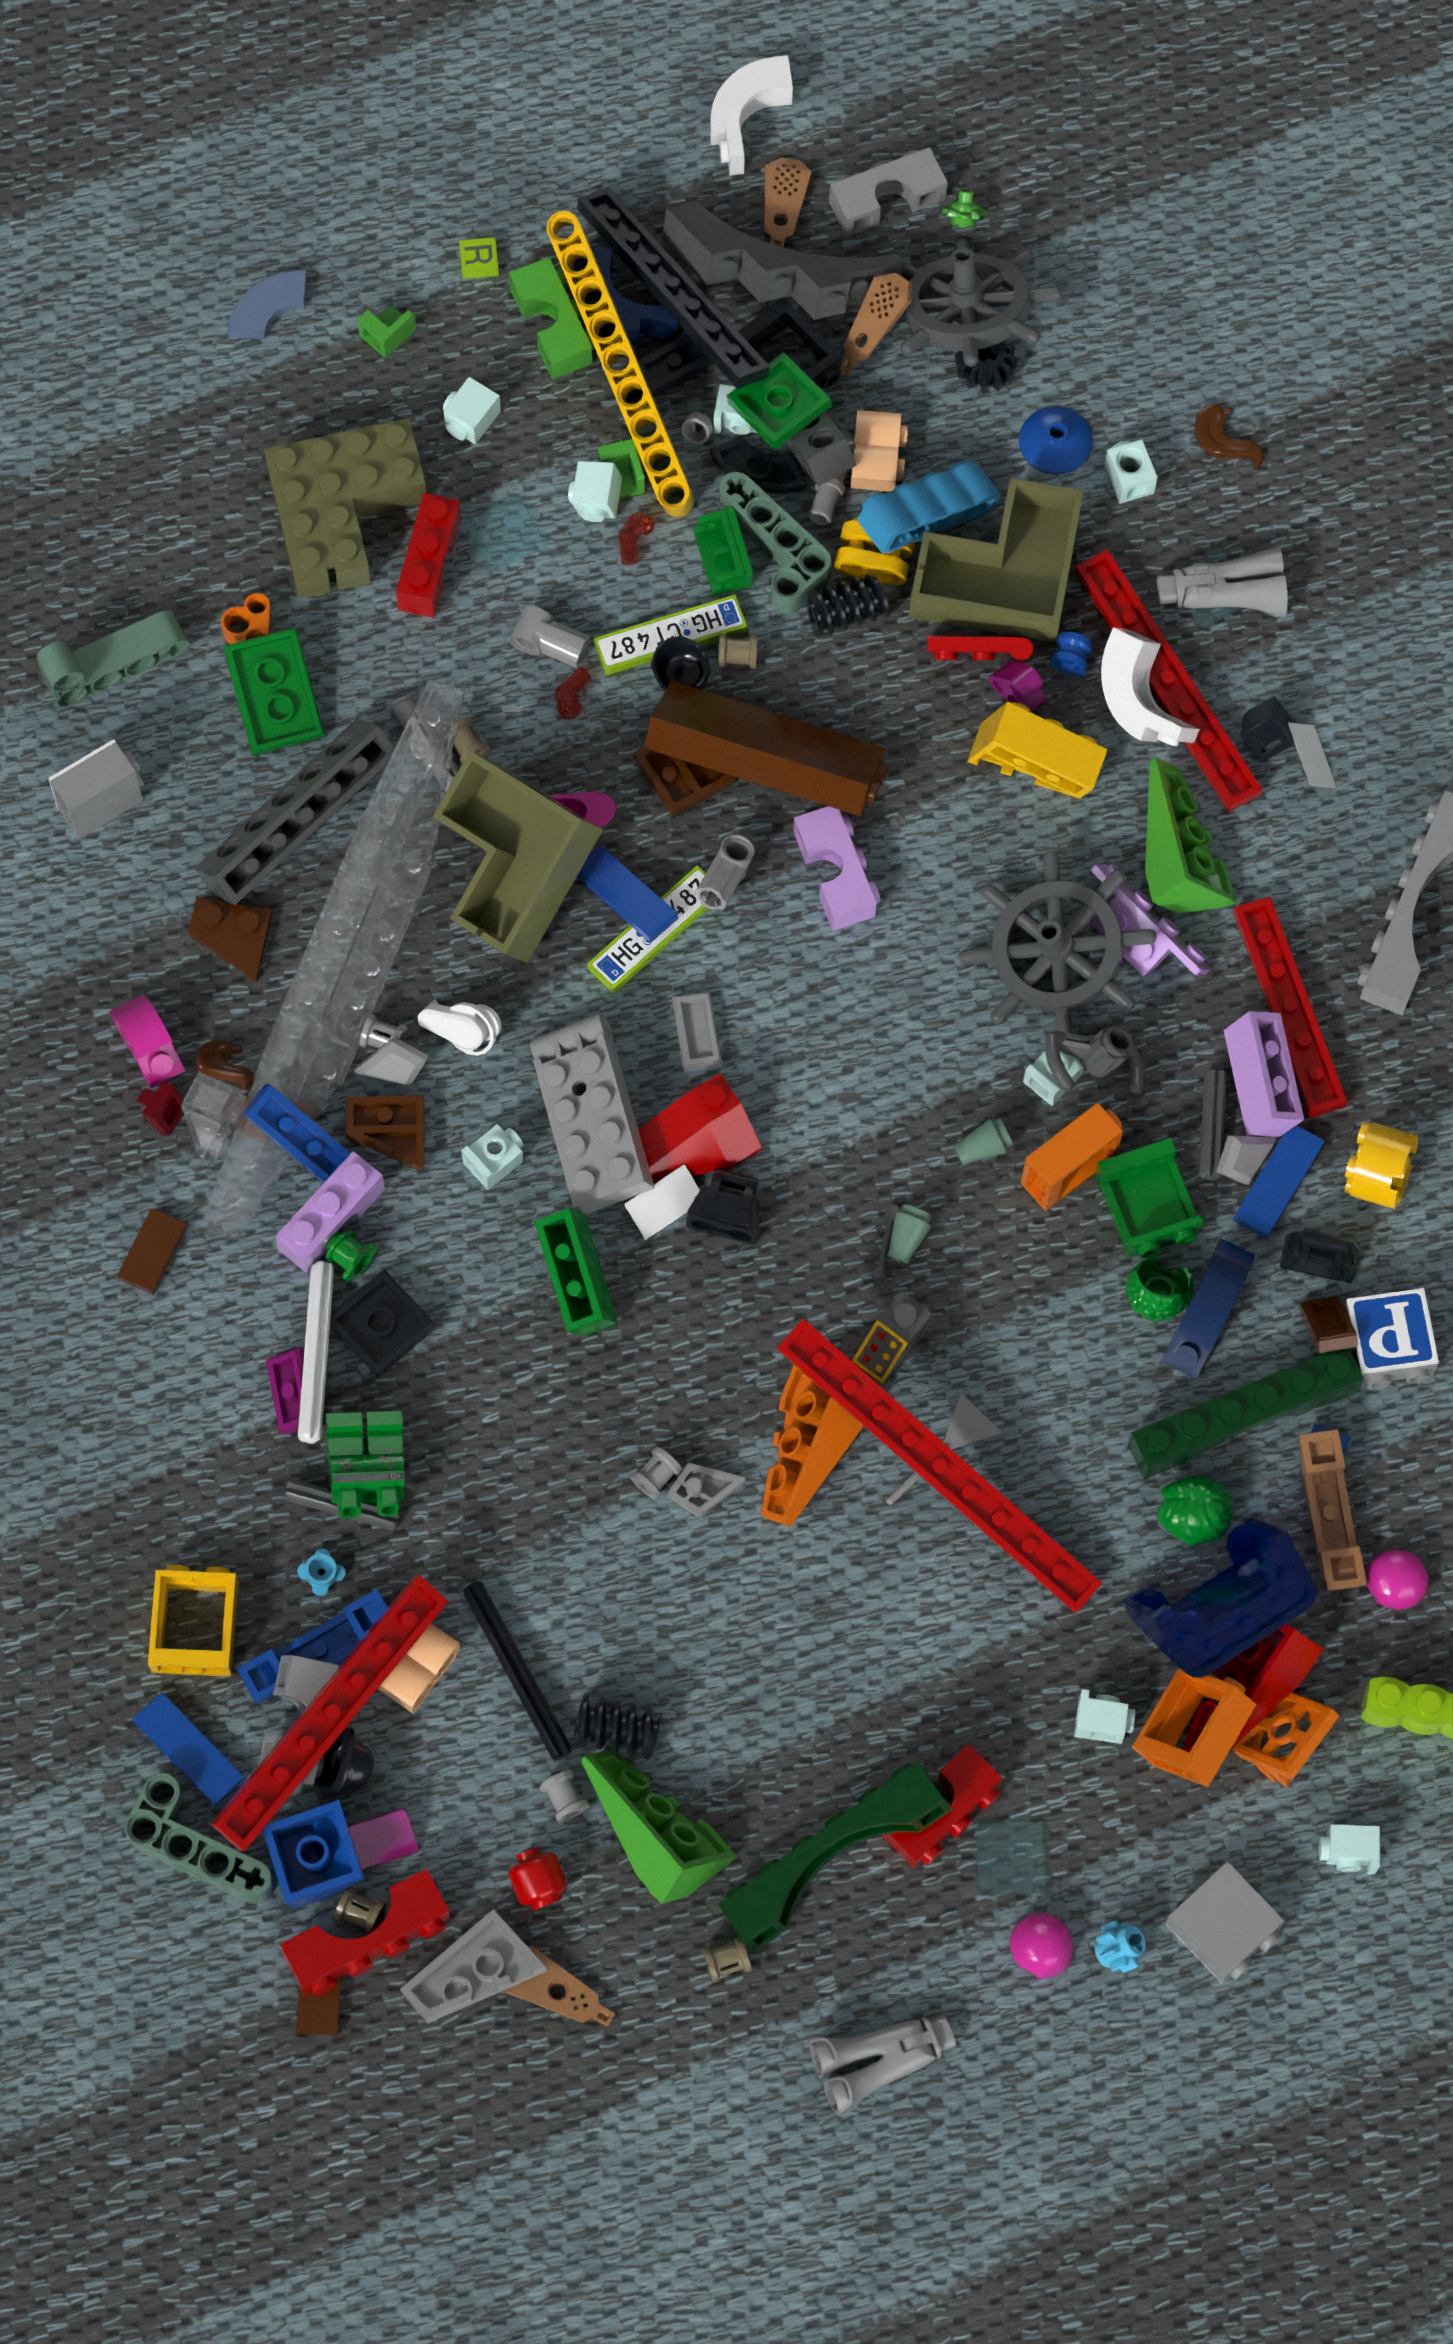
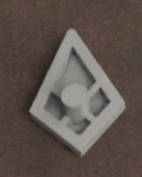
M394 1037L359 1063L355 1073L411 1087L426 1062L428 1055Z
M1228 1135L1216 1172L1241 1184L1249 1185L1278 1141V1138Z
M688 1463L666 1494V1497L700 1518L745 1484V1478Z

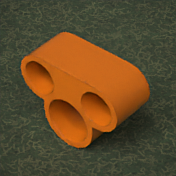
M252 593L245 599L244 606L231 607L224 612L221 618L223 636L229 644L271 634L272 614L267 596L261 593ZM257 608L264 610L261 613H252ZM240 621L248 625V628L241 633H233L228 630L230 625Z

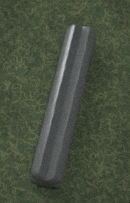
M1209 1069L1204 1074L1199 1175L1202 1179L1216 1181L1222 1176L1216 1171L1224 1149L1227 1074L1224 1070Z
M290 1479L285 1490V1499L287 1501L340 1516L337 1504H332L331 1489ZM361 1502V1515L356 1518H349L393 1531L398 1526L401 1514L399 1510L397 1516L382 1517L377 1514L376 1502Z

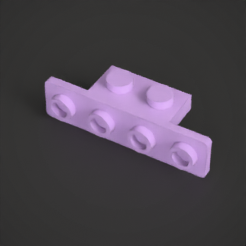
M1095 864L1091 872L1103 882L1113 870L1118 868L1112 864L1109 866ZM1125 876L1123 883L1113 893L1116 897L1108 905L1113 910L1122 932L1152 929L1156 932L1157 939L1152 944L1124 947L1123 957L1143 977H1147L1172 951L1195 975H1206L1211 969L1204 962L1207 959L1205 954L1194 944L1189 943L1187 945L1178 936L1180 930L1172 921L1166 917L1160 919L1151 910L1154 906L1151 900L1138 890L1134 893L1124 883L1127 880ZM1096 917L1091 925L1100 934H1105L1100 919Z

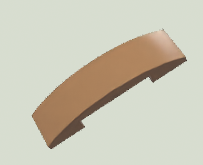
M1339 1430L1299 1435V1450L1307 1508L1326 1592L1366 1586L1360 1546H1357L1344 1478L1343 1470L1345 1469Z

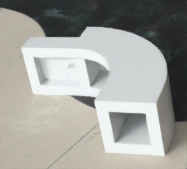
M788 55L764 58L743 66L723 83L716 94L711 109L710 140L711 145L719 144L721 163L728 162L730 175L744 174L745 156L741 127L745 120L751 114L763 108L792 105L793 85Z
M1113 627L1103 654L1101 680L1105 700L1116 721L1125 731L1140 741L1158 742L1160 740L1172 746H1178L1179 742L1194 743L1199 729L1165 713L1158 707L1152 697L1149 685L1150 671L1161 644L1132 630Z

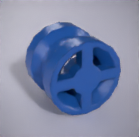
M1060 633L1056 641L1058 650L1052 654L1049 662L1051 667L1060 673L1074 677L1084 675L1088 666L1085 660L1093 651V642L1078 633Z

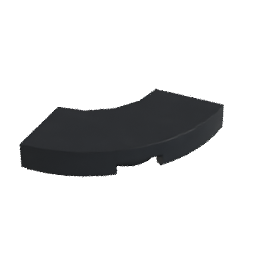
M744 436L709 449L711 458L725 475L731 472L743 473L765 493L783 494L807 488V482L792 453L783 455L763 453L752 447Z

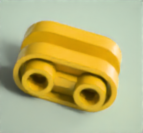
M858 517L846 521L842 527L840 541L847 547L837 549L833 563L834 569L841 574L862 579L865 578L866 574L872 573L881 583L895 586L903 585L907 579L909 565L902 559H908L912 556L915 543H909L894 552L882 554L857 521Z

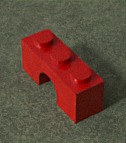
M423 493L396 589L399 611L435 617L443 588V572L448 551L453 552L461 523L460 500Z
M969 1744L939 1771L938 1780L950 1792L953 1810L921 1833L899 1832L881 1835L914 1869L922 1862L929 1866L943 1852L944 1848L940 1844L949 1835L952 1834L955 1838L959 1837L973 1822L969 1816L979 1806L983 1810L988 1809L1001 1795L998 1788L1001 1786L1002 1777Z

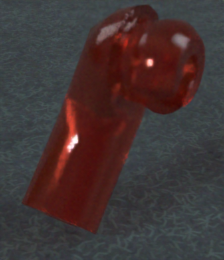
M644 512L634 513L619 531L618 541L621 563L623 565L637 564L639 562L637 540L642 534L649 535L654 530L655 521L651 515H645Z
M578 667L555 690L556 710L564 719H574L582 711L579 692L592 681L590 674L584 668Z

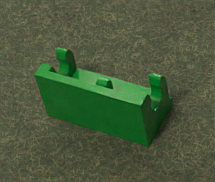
M726 507L725 510L698 517L699 526L693 527V532L712 595L716 596L752 587L753 570L734 507Z

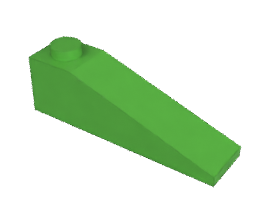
M1154 757L1150 760L1145 860V874L1149 886L1148 894L1152 902L1177 914L1232 906L1236 903V898L1229 871L1223 860H1219L1216 863L1207 846V844L1214 841L1210 831L1204 830L1202 825L1193 816L1197 812L1198 806L1181 769Z
M612 1749L585 1755L581 1760L637 1877L648 1888L649 1893L661 1904L688 1897L730 1864L736 1857L735 1853L710 1825L701 1818L696 1824H693L677 1811L681 1805L678 1800L672 1796L666 1799L652 1792L648 1788L650 1779L619 1754L612 1752Z

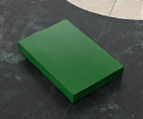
M296 627L223 646L252 756L325 738V732Z

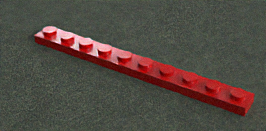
M801 1319L776 1349L1072 1612L1077 1613L1100 1587L1102 1582L805 1319Z

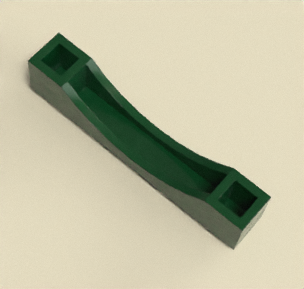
M1349 1348L1326 1352L1131 1432L1128 1447L1143 1479L1146 1480L1180 1466L1206 1450L1257 1426L1294 1413L1320 1408L1357 1393L1364 1378Z
M918 1761L912 1765L905 1764L898 1768L891 1775V1780L879 1789L875 1787L863 1793L858 1799V1804L847 1812L841 1811L831 1816L826 1821L825 1828L818 1833L799 1839L792 1846V1851L782 1859L771 1860L762 1866L759 1870V1875L747 1884L740 1883L731 1888L726 1894V1899L718 1905L743 1943L756 1952L788 1929L793 1910L805 1887L817 1872L837 1854L856 1843L879 1835L899 1832L921 1833L952 1811L953 1808L927 1770Z

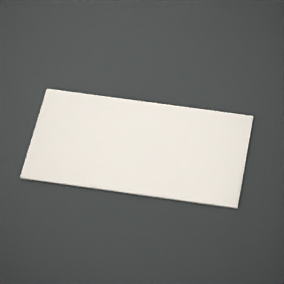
M1288 722L1310 786L1336 789L1315 726Z
M685 1164L655 1183V1189L641 1193L624 1204L645 1240L687 1213L694 1198L700 1190Z

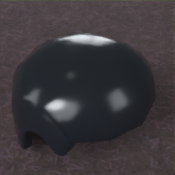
M684 636L666 639L656 647L651 660V669L659 686L664 691H666L671 680L702 689L706 686L711 671L709 658L703 648L696 641Z

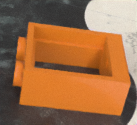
M1096 1103L1026 1157L1021 1184L1045 1212L1093 1176L1099 1161L1117 1156L1123 1134L1121 1121L1110 1109L1105 1111L1099 1103Z
M1180 1666L1131 1748L1152 1766L1209 1787L1254 1711L1256 1704L1244 1694L1247 1689L1238 1681L1230 1677H1225L1223 1681L1219 1680L1215 1674L1202 1667H1198L1194 1671ZM1203 1697L1219 1701L1191 1751L1187 1752L1174 1747Z

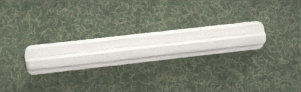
M317 1261L316 1264H313L310 1272L298 1427L299 1440L309 1444H315L322 1438L334 1277L333 1264L324 1261Z

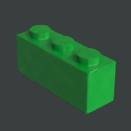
M568 1208L534 1221L567 1332L585 1336L618 1324L585 1213Z

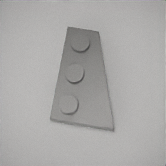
M493 1909L406 1983L400 1991L425 2021L430 2023L547 1972V1969Z

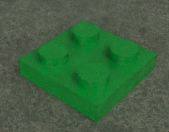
M784 352L768 363L770 366L768 378L739 389L735 388L726 395L728 404L774 450L832 407L831 398Z

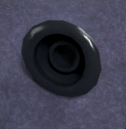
M350 1726L343 1730L323 1755L324 1765L319 1778H315L314 1787L319 1796L328 1799L335 1797L339 1792L353 1793L359 1791L371 1778L374 1769L373 1754L367 1746L356 1740L355 1730Z

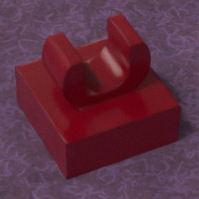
M165 1082L161 1083L156 1093L144 1088L136 1100L137 1103L146 1106L142 1114L153 1128L168 1137L189 1106L178 1090Z

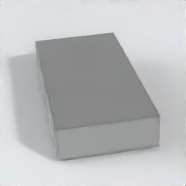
M710 991L672 997L684 1072L722 1067Z

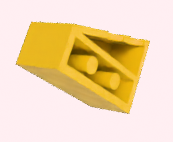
M1007 701L981 723L967 762L978 765L979 760L982 759L1001 765L1000 773L1012 776L1013 771L1016 770L1035 777L1034 784L1081 799L1094 789L1108 749L1097 745L1096 740L1087 735H1077L1064 729V726L1056 720L1043 719L1031 713L1030 709L1023 704Z

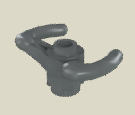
M1119 1026L1105 1027L1096 1035L1086 1036L1058 1030L1050 1032L1046 1036L1045 1053L1047 1063L1053 1077L1063 1090H1071L1074 1086V1081L1062 1062L1060 1051L1079 1058L1084 1069L1091 1075L1099 1078L1109 1076L1127 1060L1131 1075L1129 1091L1133 1095H1140L1142 1093L1145 1082L1144 1064L1130 1034L1125 1029Z

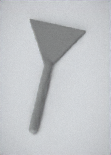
M960 1393L944 1443L952 1450L1003 1434ZM914 1472L886 1499L887 1504L892 1505L920 1476Z

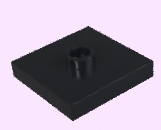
M385 1269L333 1312L330 1318V1328L376 1378H379L437 1328L429 1316Z

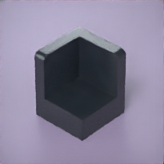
M1273 696L1243 715L1240 735L1259 761L1263 763L1293 745L1294 740L1288 722H1295L1277 698Z

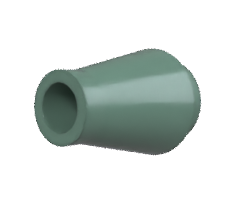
M989 1118L960 1142L954 1144L953 1147L964 1166L970 1162L1007 1153L1005 1149L1013 1146V1142L1001 1118L992 1122Z
M903 1204L900 1212L895 1213L890 1247L886 1257L900 1264L908 1265L912 1255L932 1227L929 1224L932 1215L919 1208Z

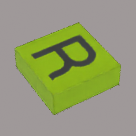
M495 237L459 240L463 279L499 276Z

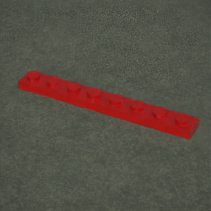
M1107 549L1076 565L1075 574L1111 630L1113 627L1129 629L1161 644L1150 671V691L1165 713L1199 729L1195 742H1184L1227 811L1230 812L1261 796L1263 789L1109 550Z
M415 1575L210 1825L240 1851H245L449 1601L423 1577Z

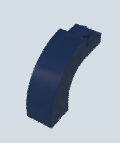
M591 247L631 345L639 347L641 334L648 335L655 340H665L669 337L677 338L679 323L664 307L633 303L616 291L611 281L613 249ZM581 258L574 261V271L578 272L585 269L588 260ZM599 291L589 293L585 298V303L589 305L597 303L602 293ZM607 324L601 327L599 331L609 337L614 333L616 326Z
M1222 1238L1219 1239L1203 1271L1195 1293L1162 1357V1363L1197 1379L1242 1289L1255 1254Z

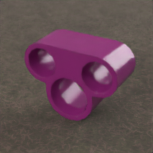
M1009 661L989 676L992 687L1006 701L1023 704L1031 712L1046 700L1041 689L1043 686L1042 679L1030 665Z

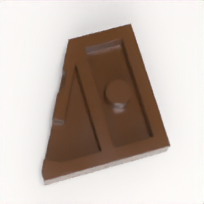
M424 1095L346 1097L347 1139L418 1171H425Z

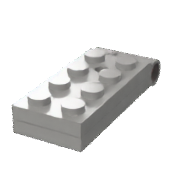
M598 1013L530 1040V1048L535 1059L533 1060L573 1208L586 1215L655 1189L614 1045L612 1030L605 1015ZM586 1087L585 1093L580 1096L581 1090Z

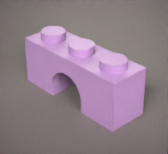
M827 806L794 817L793 832L805 863L809 864L819 860H828L835 863L841 870L837 878L820 884L819 898L832 931L875 917L876 904L880 902V895L875 882H868L864 870L867 869V863L860 847L855 849L850 838L854 836V831L849 816L847 814L841 815L839 809Z
M353 1151L275 1236L278 1250L308 1274L311 1271V1266L327 1254L326 1245L330 1238L338 1232L352 1215L356 1214L360 1218L385 1190L383 1175Z

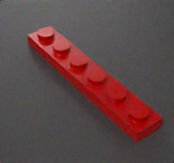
M1271 897L1234 907L1233 915L1270 1013H1281L1295 1080L1309 1118L1346 1108L1348 1103Z

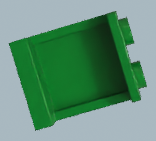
M1171 1138L1099 1161L1097 1164L1095 1176L1128 1258L1139 1255L1140 1258H1146L1151 1254L1160 1252L1162 1246L1176 1242L1177 1246L1185 1245L1196 1240L1198 1234H1201L1204 1220L1201 1215L1197 1216L1174 1160L1176 1149Z

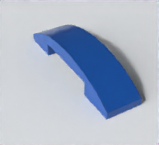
M378 1589L342 1608L344 1611L342 1614L275 1652L270 1649L236 1668L254 1702L259 1704L276 1697L273 1693L281 1655H294L336 1665L344 1662L388 1608Z

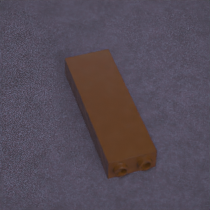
M672 680L651 716L644 748L858 816L862 815L867 803L874 804L879 786L883 785L889 764L883 763L886 752L885 747Z

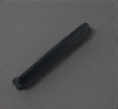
M481 1581L468 1585L463 1590L464 1596L551 1758L556 1761L566 1757L571 1753V1745L485 1586Z

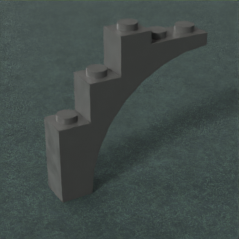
M698 202L670 207L666 210L662 240L706 286L738 279L759 302L792 296L813 319L845 313L847 303L864 300L874 277L891 273L902 275L905 261L898 254L876 257L815 255L786 249L736 230L715 217Z

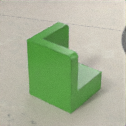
M388 306L377 317L367 310L357 319L359 336L385 358L416 331L415 314L407 310L401 315L392 306Z
M633 439L597 447L598 462L614 463L622 476L619 499L645 493L644 474Z

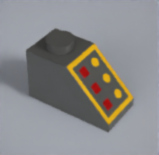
M901 1290L877 1319L852 1359V1362L883 1386L931 1326L932 1313Z

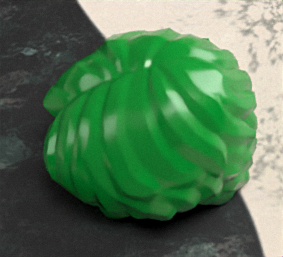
M1151 1254L1128 1272L1125 1294L1128 1295V1301L1134 1312L1140 1314L1144 1319L1157 1323L1163 1320H1170L1187 1309L1194 1293V1276L1187 1266L1180 1268L1178 1272L1164 1269L1157 1262L1158 1256Z
M1194 1475L1171 1482L1162 1489L1161 1494L1165 1500L1158 1509V1521L1174 1538L1180 1539L1182 1542L1192 1546L1218 1540L1224 1536L1227 1528L1230 1527L1234 1513L1231 1492L1224 1488V1484L1206 1478L1203 1475Z

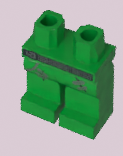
M402 1411L366 1413L365 1434L367 1454H364L362 1412L327 1413L325 1440L332 1504H337L340 1517L356 1518L360 1516L362 1510L361 1502H376L377 1514L382 1517L397 1516L400 1501H403L405 1484Z

